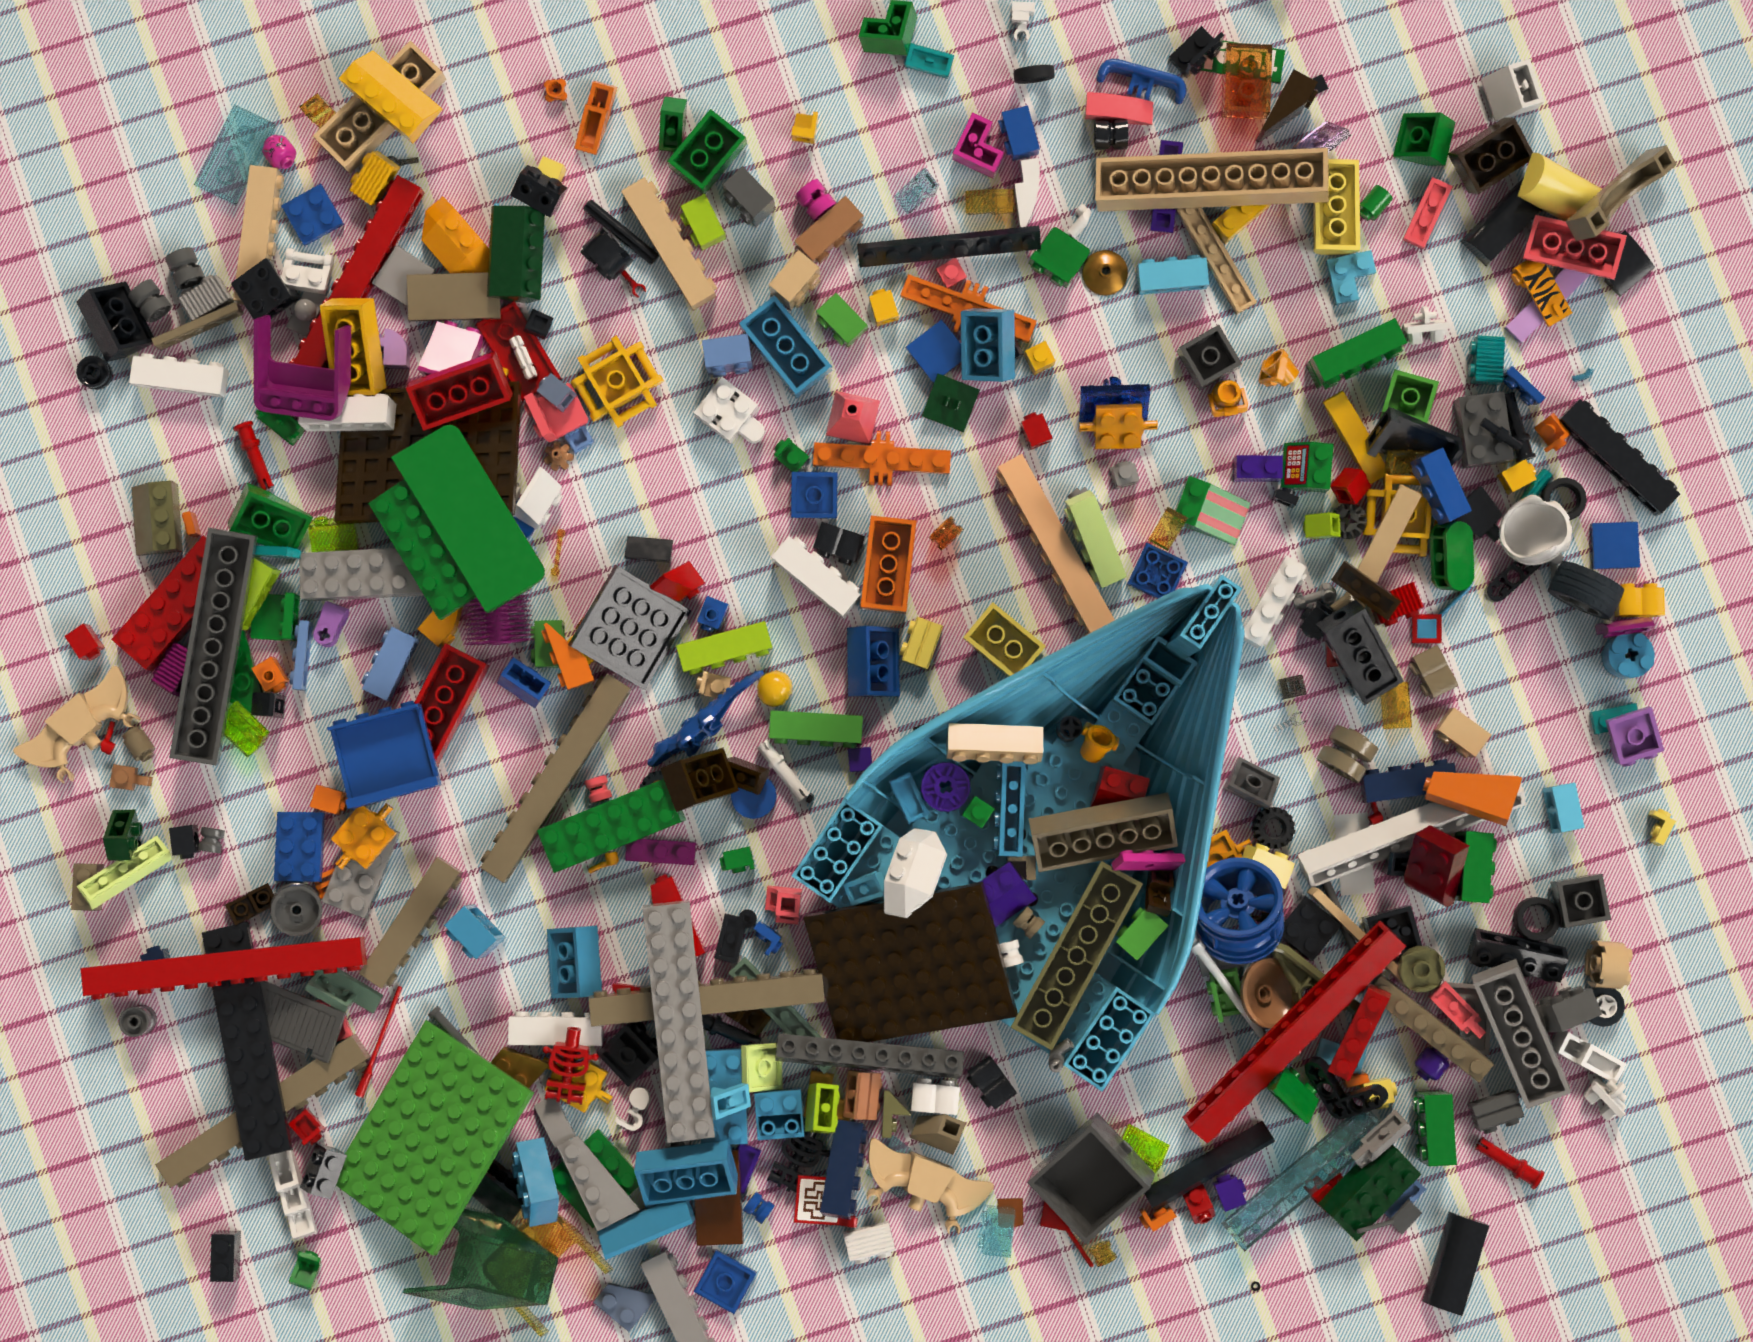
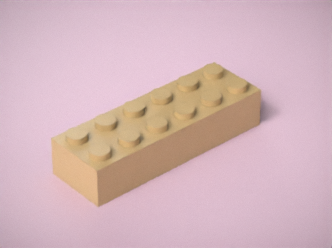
M411 40L388 62L428 97L447 80L443 72ZM354 95L313 137L351 174L362 163L365 155L374 151L396 129Z

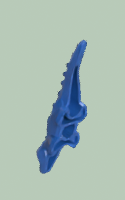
M763 670L755 671L753 674L744 677L740 682H736L731 688H726V692L719 694L717 699L709 702L708 706L700 709L692 718L686 719L678 733L655 743L653 756L648 759L647 764L652 768L669 759L673 754L683 750L688 757L694 755L700 749V743L708 736L712 737L718 733L723 726L720 720L739 694L764 675Z

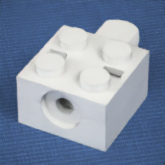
M723 377L719 379L693 412L696 418L730 444L733 443L738 435H741L753 444L760 442L765 435L764 426L753 417L759 410L758 404Z

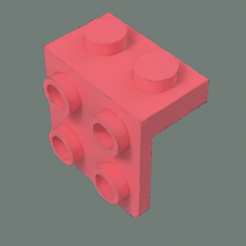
M566 383V385L575 392L572 385L570 383ZM533 393L524 396L527 403L524 405V408L529 417H533L536 422L533 426L537 435L544 437L549 443L588 423L589 419L578 396L573 399L564 412H561L542 396L537 398Z

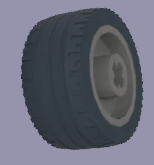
M1562 561L1550 582L1548 592L1575 609L1601 619L1610 620L1621 601L1624 588L1608 577L1587 567Z

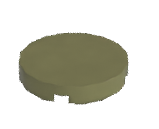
M1415 946L1408 949L1401 956L1398 962V974L1402 983L1415 992H1428L1435 989L1445 976V963L1435 949L1428 946Z

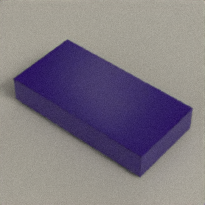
M739 1144L737 1149H739L741 1192L744 1194L762 1150L748 1144Z

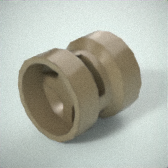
M1027 906L1012 924L1024 930V934L1031 939L1045 921L1033 915V911Z

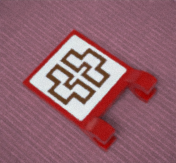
M797 1175L794 1223L857 1228L858 1218L856 1216H851V1220L823 1216L820 1213L826 1177Z

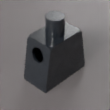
M1479 486L1466 498L1472 511L1452 521L1467 523L1473 531V539L1475 540L1480 539L1486 534L1493 542H1496L1499 539L1500 528L1495 523L1503 515L1484 488Z

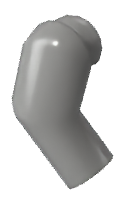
M1066 1038L1056 1045L1053 1050H1050L1049 1068L1052 1072H1059L1063 1068L1065 1054L1074 1048V1044L1069 1038Z

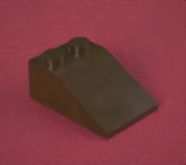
M1293 69L1256 141L1260 143L1301 114L1304 107L1309 109L1318 93V90L1315 89L1318 82Z

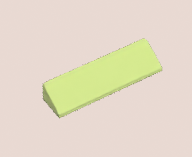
M155 836L139 846L133 852L131 860H117L79 884L77 888L93 910L172 859L170 851L159 837Z

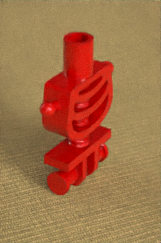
M567 1027L565 1043L556 1042L553 1049L548 1046H544L542 1049L544 1053L551 1054L549 1059L550 1069L562 1076V1080L548 1078L546 1086L558 1087V1090H551L547 1087L545 1100L554 1099L560 1103L562 1098L567 1099V1104L574 1102L582 1105L584 1093H573V1090L584 1091L586 1083L574 1082L572 1077L584 1075L589 1068L590 1060H598L599 1055L596 1053L590 1055L588 1046L579 1045L580 1028ZM556 1063L563 1065L564 1067L561 1068ZM584 1065L582 1069L573 1070V1067H580ZM562 1089H568V1094L562 1093Z

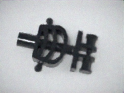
M804 1128V1137L793 1138L799 1143L798 1147L793 1144L791 1138H786L782 1144L784 1156L791 1161L789 1167L775 1161L773 1167L783 1171V1174L781 1176L773 1172L774 1170H771L767 1181L770 1180L776 1183L779 1188L783 1184L788 1187L787 1192L791 1190L796 1193L797 1183L795 1180L797 1175H804L797 1172L799 1166H815L819 1161L820 1155L829 1157L830 1151L822 1150L823 1142L815 1138L817 1133L805 1132ZM787 1144L793 1151H795L794 1156H791L788 1153L786 1148ZM807 1148L817 1149L816 1152H807L806 1150H808ZM804 1156L810 1158L815 1157L813 1161H802ZM786 1174L793 1176L790 1182L784 1179Z

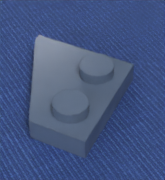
M608 1283L593 1303L629 1332L655 1301L656 1297L652 1292H643L635 1288H626Z

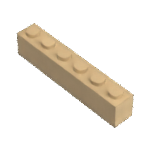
M250 165L236 279L263 259L267 258L271 261V257L275 256L276 243L273 242L274 234H277L279 229V222L276 220L277 211L281 210L279 192L284 187V176L278 168ZM234 290L233 300L238 304L244 305Z
M643 177L621 191L623 197L691 309L694 311L716 298L714 291L717 287L711 277L707 279L702 271L706 270L699 258L694 259L691 254L694 249L688 239L683 240L679 233L682 230L677 221H671L668 213H670V210L665 201L660 202L656 194L659 192L652 181L648 183L646 178Z

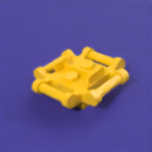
M616 335L611 338L612 341L591 353L577 357L585 373L576 377L570 383L579 392L591 413L590 418L593 422L609 413L617 428L624 425L623 422L649 407L652 409L657 406L649 390L663 383L664 379L661 375L657 374L643 350L645 347L641 341L625 349ZM612 350H618V352L593 365L592 367L589 366L590 363L604 356L605 354L611 352ZM636 354L650 378L645 383L630 359V356ZM588 380L591 381L605 405L598 409L584 385ZM639 395H644L645 400L618 415L615 409L639 397Z
M1384 472L1383 490L1369 489L1366 492L1367 525L1362 535L1374 536L1377 529H1374L1376 497H1383L1381 508L1382 521L1397 491L1392 490V484L1420 485L1415 476L1393 475L1392 472ZM1423 494L1401 537L1419 538V545L1397 544L1393 553L1418 554V557H1426L1428 539H1430L1432 509Z

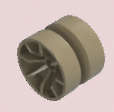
M1336 725L1329 736V740L1338 748L1335 749L1324 745L1316 760L1340 776L1359 783L1366 772V768L1357 760L1371 762L1379 749L1361 733L1351 728L1347 729Z

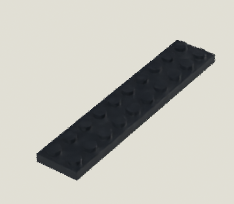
M249 922L202 932L205 954L254 949ZM253 977L244 978L245 983L231 984L230 980L221 981V986L212 987L245 1161L293 1150L260 981L254 982Z

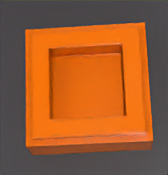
M191 511L182 513L187 535L191 537L201 536L196 513Z
M1365 1072L1353 1074L1350 1081L1341 1078L1343 1086L1346 1088L1370 1082L1368 1074Z

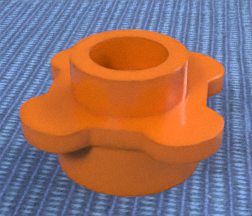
M564 79L545 81L546 101H565L567 99V94L565 93L566 81Z

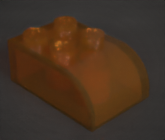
M1226 44L1223 60L1221 117L1267 119L1271 104L1272 45Z

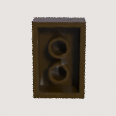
M1504 117L1448 153V156L1467 192L1480 194L1528 163L1533 151L1516 119Z
M724 748L685 758L660 768L676 812L717 800L739 791Z

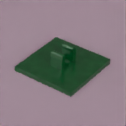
M937 373L921 416L964 432L980 389Z

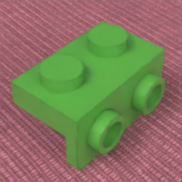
M1237 967L1221 970L1240 996L1241 983ZM1209 972L1210 981H1206L1208 995H1213L1214 1002H1211L1213 1016L1217 1015L1219 1023L1224 1022L1225 1016L1241 1014L1211 972Z

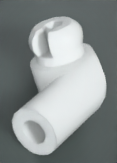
M1081 204L1075 210L1079 218L1067 230L1074 238L1084 230L1089 222L1091 210L1084 204Z

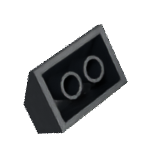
M126 281L88 289L76 302L106 362L126 358L153 344L152 338L154 336L145 318L140 313V308L135 307L128 297L131 290Z

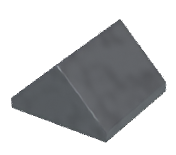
M1239 757L1223 789L1262 809H1269L1280 777Z

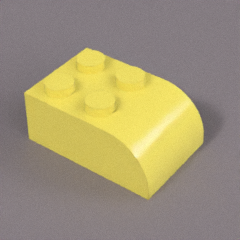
M994 602L991 603L963 637L972 648L1007 677L1030 666L1046 647Z

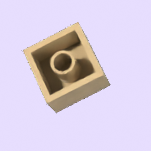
M798 250L769 283L770 294L775 295L790 311L794 307L799 308L806 299L804 297L809 290H815L821 282L819 280L820 267Z

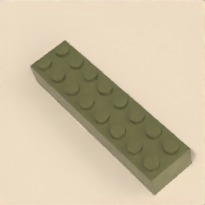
M1103 861L1100 862L1011 1025L1012 1029L1053 1050L1143 883L1119 870H1113L1112 866Z

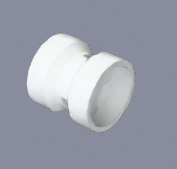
M1018 939L1000 944L1005 967L1024 963L1023 956L1019 954L1018 949L1020 945Z

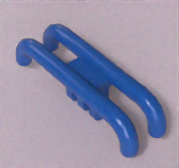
M1111 58L1104 61L1099 67L1096 80L1099 83L1104 82L1109 73L1131 77L1127 95H1132L1133 87L1138 88L1137 98H1140L1142 90H1146L1144 99L1148 101L1153 84L1174 90L1176 104H1182L1186 96L1187 88L1181 77L1120 59Z

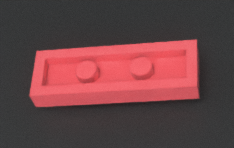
M1434 177L1430 179L1402 240L1421 249L1425 248L1453 186Z

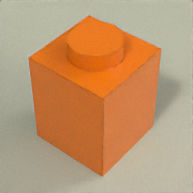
M316 785L310 807L341 815V812L347 808L345 800L348 798H346V792Z

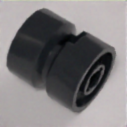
M1095 120V150H1106L1110 145H1112L1114 150H1127L1128 120H1114L1112 124L1106 120Z

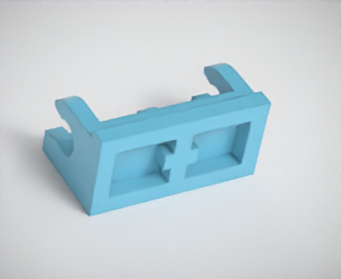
M1575 782L1542 788L1552 834L1585 828Z

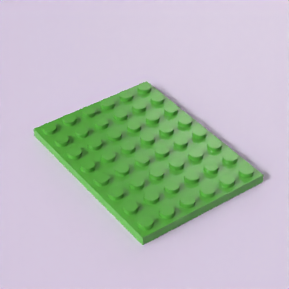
M425 1020L345 1152L347 1157L336 1186L429 1254L436 1256L535 1092L431 1021Z

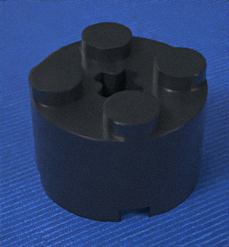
M603 228L596 232L582 246L583 249L580 251L589 262L591 261L594 265L598 264L596 270L609 281L615 280L634 261L614 238H610L608 232Z

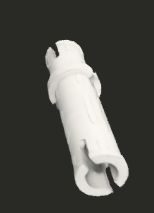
M768 739L756 747L769 763L768 767L774 769L798 802L810 794L783 760L784 756L778 754Z

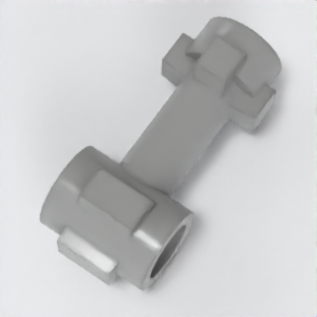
M1323 583L1319 586L1317 592L1304 596L1302 592L1296 593L1292 601L1295 610L1306 609V604L1316 602L1317 600H1323L1324 603L1331 604L1335 601L1337 593L1334 586H1331L1329 583Z

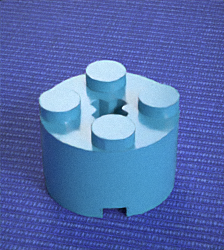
M1642 633L1611 637L1601 654L1602 663L1606 671L1619 679H1631L1644 675L1653 667L1655 658L1652 643ZM1630 653L1631 657L1626 659L1625 654Z

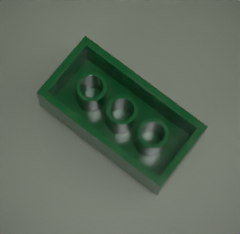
M1391 1145L1378 1158L1363 1168H1360L1356 1163L1318 1204L1357 1242L1366 1233L1358 1234L1356 1232L1357 1229L1373 1225L1422 1174L1395 1146Z

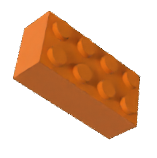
M871 515L860 609L906 614L917 520Z

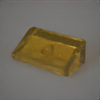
M1403 682L1381 695L1384 729L1412 728L1408 682Z

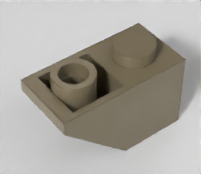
M945 1114L918 1116L910 1138L953 1155L966 1122Z

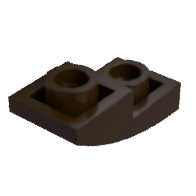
M267 883L225 904L224 907L233 924L237 925L270 909L274 894Z

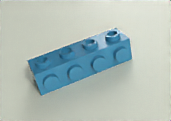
M1001 762V766L996 767V780H1000V789H996L995 803H999V813H995L994 827L999 828L998 836H994L993 850H998L997 855L1023 857L1026 764L1024 762Z

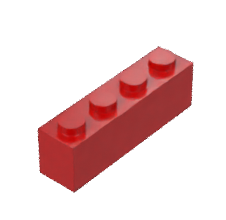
M1371 983L1369 984L1329 1066V1072L1350 1081L1390 1000L1391 993Z

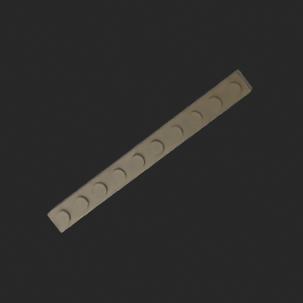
M608 673L605 677L601 675L594 686L597 688L592 696L588 695L582 704V707H584L580 715L576 714L571 720L569 726L572 728L567 735L563 733L556 745L559 748L555 754L550 753L546 758L544 771L542 774L538 772L531 782L534 786L529 793L525 792L518 802L521 806L517 812L512 811L507 818L506 823L508 826L504 832L500 830L494 838L495 846L491 851L487 850L480 861L483 864L480 868L501 882L507 883L538 835L537 830L544 826L632 691L631 688Z
M816 968L804 969L801 974H794L793 971L779 972L780 976L770 977V973L757 974L756 978L747 979V976H735L733 981L724 982V978L710 979V983L701 984L700 980H698L702 1015L825 1002L822 973L819 974ZM651 985L641 986L639 991H631V988L617 989V993L607 994V990L594 991L593 995L589 996L591 1027L654 1020Z
M356 1034L334 1047L329 1063L315 1059L280 1082L287 1117H289L287 1112L295 1108L298 1111L309 1104L307 1099L315 1095L318 1098L327 1092L326 1086L334 1082L337 1085L347 1079L346 1073L352 1069L357 1072L368 1065L366 1060L371 1058ZM236 1112L155 1164L170 1188L176 1185L181 1188L191 1181L190 1176L197 1172L200 1175L210 1169L209 1163L215 1159L220 1162L231 1155L229 1150L235 1146L237 1149L242 1148Z

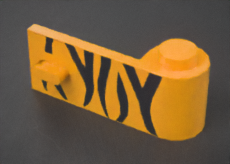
M1526 260L1512 269L1513 274H1511L1513 282L1517 286L1520 285L1523 288H1527L1548 327L1573 313L1546 264Z

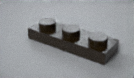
M1347 561L1342 563L1331 581L1386 620L1391 618L1402 602L1398 597Z

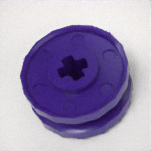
M941 762L933 765L925 772L921 791L924 800L932 808L938 811L950 812L958 809L966 802L970 794V782L967 774L960 766ZM950 781L952 783L950 785L952 790L942 793L940 791L942 787L939 784Z

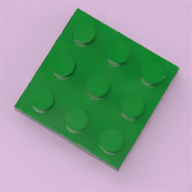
M597 1129L584 1141L628 1196L639 1187L634 1172L635 1168L600 1129ZM563 1160L552 1170L556 1188L593 1229L595 1225Z

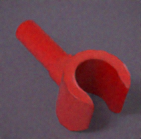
M626 270L621 273L633 288L632 293L635 297L639 298L635 293V288L637 287L643 288V291L646 293L645 286L637 284Z
M113 721L109 722L107 733L100 745L101 751L108 755H111L116 746L115 743L110 741L115 726Z
M1370 802L1373 814L1368 816L1371 825H1375L1383 821V815L1378 810L1376 802Z

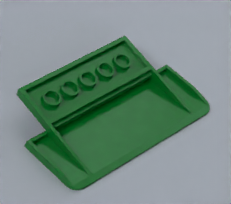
M443 426L391 457L404 479L368 504L439 620L445 619L476 597L485 612L490 613L521 595L544 578L545 568L463 434L456 426Z

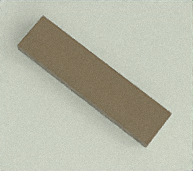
M234 302L154 337L152 342L156 348L162 351L242 316L244 313L241 306Z

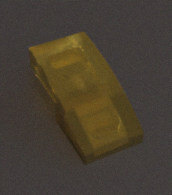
M318 93L299 106L312 123H315L319 128L337 113Z
M1013 189L965 191L966 214L1015 213Z
M1388 450L1385 473L1388 475H1413L1410 462L1432 451Z

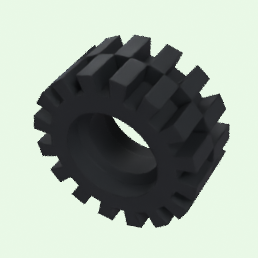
M1271 807L1262 810L1256 815L1252 822V831L1254 838H1256L1259 844L1270 849H1279L1292 841L1294 838L1293 834L1296 831L1294 826L1296 825L1292 820L1293 817L1286 810ZM1271 819H1276L1282 824V832L1277 837H1270L1265 831V825Z

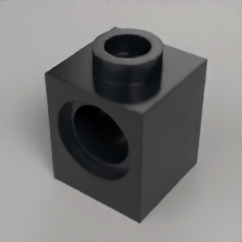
M197 825L169 828L172 856L180 855V860L194 858V853L201 852V850H198L200 841Z

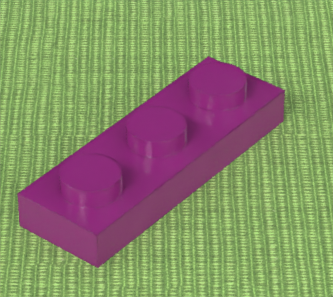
M639 839L626 844L625 861L695 865L696 842Z

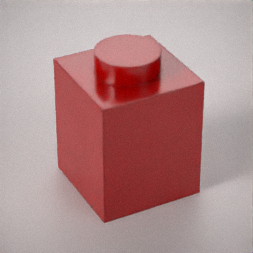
M1034 412L1023 417L1024 421H1021L1020 426L1030 450L1052 442L1053 437L1043 413L1037 415Z
M1344 468L1330 487L1339 503L1356 505L1370 489L1371 484L1362 469Z
M85 623L65 635L78 658L82 660L88 659L91 661L101 654L100 651L105 648L92 627Z

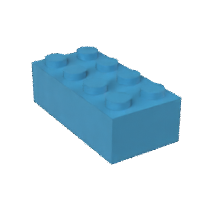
M775 295L739 323L740 329L744 334H748L751 343L796 399L832 372V365Z
M741 1048L706 1049L710 1094L713 1087L727 1089L742 1083ZM748 1108L717 1120L713 1119L715 1137L701 1139V1144L725 1140L729 1141V1145L748 1144Z
M728 1140L636 1153L634 1172L645 1206L737 1193L738 1173Z

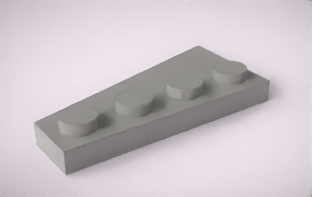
M579 1136L557 1146L597 1231L640 1210Z

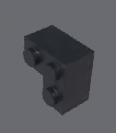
M1410 905L1361 917L1366 934L1381 921L1406 945L1399 957L1410 948L1422 946Z

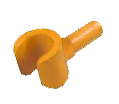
M618 853L604 854L605 861L588 868L589 873L591 874L607 866L616 865L619 862Z

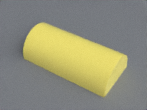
M1532 153L1518 197L1562 221H1567L1600 192L1602 188L1539 153Z
M1329 159V202L1313 203L1314 253L1346 255L1360 251L1359 160Z

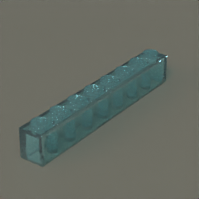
M1371 1111L1346 1118L1249 1199L1247 1204L1242 1205L1221 1224L1245 1252L1354 1160L1351 1155L1359 1149L1362 1143L1360 1140L1380 1123V1120Z

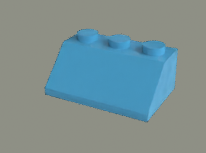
M597 926L547 929L551 998L589 997L593 995L594 991L602 990Z

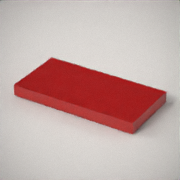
M513 301L501 308V319H483L477 322L476 326L491 351H496L502 367L509 369L507 375L509 381H519L522 384L521 401L524 402V396L530 393L538 394L537 389L539 388L540 381L544 377H548L550 373L559 380L562 378L538 338L524 331L527 320L516 302ZM518 335L521 336L524 342L523 346L526 347L533 363L532 366L535 367L537 376L529 380L525 378L523 374L524 369L520 367L514 353L515 349L512 348L509 342L512 337Z

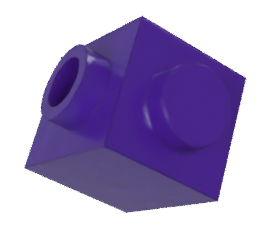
M1229 1173L1216 1177L1217 1181L1212 1184L1221 1207L1225 1212L1247 1204L1243 1195L1246 1192V1188L1242 1179H1237L1234 1174L1230 1176Z

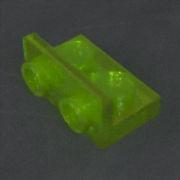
M326 516L314 518L308 527L312 552L358 550L357 523L337 524L334 518L328 519Z
M235 701L228 709L224 736L246 757H249L264 745L270 732L238 701Z
M1128 1124L1121 1138L1156 1173L1160 1169L1170 1145Z

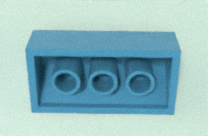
M690 1201L647 1205L644 1209L598 1231L605 1260L692 1224L695 1220V1213Z

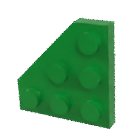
M242 630L230 702L251 713L253 693H263V690L251 669L255 666L246 633Z

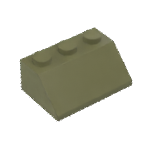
M170 480L148 482L131 487L136 555L183 552L178 484Z

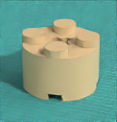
M1592 941L1590 944L1593 947L1592 949H1587L1585 955V975H1589L1591 981H1587L1589 986L1621 989L1624 985L1628 986L1631 982L1629 962L1632 961L1633 957L1631 948H1626L1622 942Z

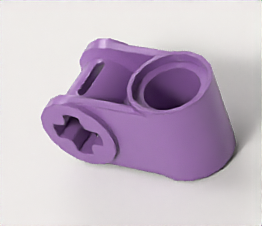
M326 601L313 633L315 641L324 647H333L338 642L341 631L347 622L349 609ZM323 633H324V634H327V633L330 634L329 639H328V638H325V639H324V638L322 637V634H323Z

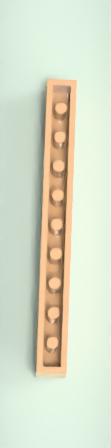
M1023 454L998 466L996 477L1001 486L1006 485L1010 492L1007 494L1012 506L1017 505L1021 513L1018 514L1020 521L1024 526L1028 525L1032 533L1029 536L1033 544L1040 546L1043 552L1040 556L1046 566L1050 565L1054 571L1051 576L1056 585H1061L1064 589L1063 598L1068 606L1072 605L1076 611L1074 617L1079 626L1084 625L1087 631L1085 636L1113 622L1115 619Z

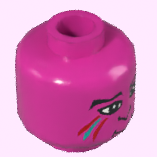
M272 135L263 144L262 153L272 167L287 169L294 164L297 152L287 137Z

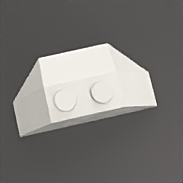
M914 828L899 838L884 879L885 914L908 918L912 914L911 912L920 908L933 897L947 857V853L936 832Z

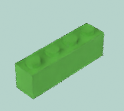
M771 710L769 739H774L775 744H787L788 740H797V745L810 746L811 741L820 742V746L833 747L834 743H843V748H856L857 744L862 742L863 716Z

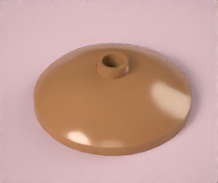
M1261 959L1248 967L1240 987L1242 1006L1247 1016L1256 1025L1271 1029L1296 1004L1292 998V987L1276 959Z

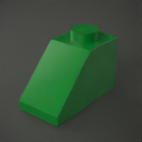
M664 97L660 111L659 150L675 152L682 144L686 124L687 99Z

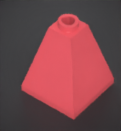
M835 391L826 436L870 445L880 400Z

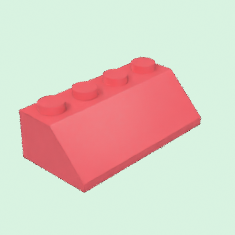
M1535 215L1523 259L1615 280L1627 235L1603 230L1596 237L1576 241L1566 221Z

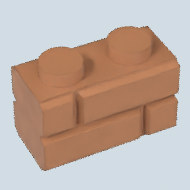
M848 1070L843 1117L856 1120H877V1114L880 1111V1103L878 1101L879 1090L882 1088L881 1073L865 1070Z

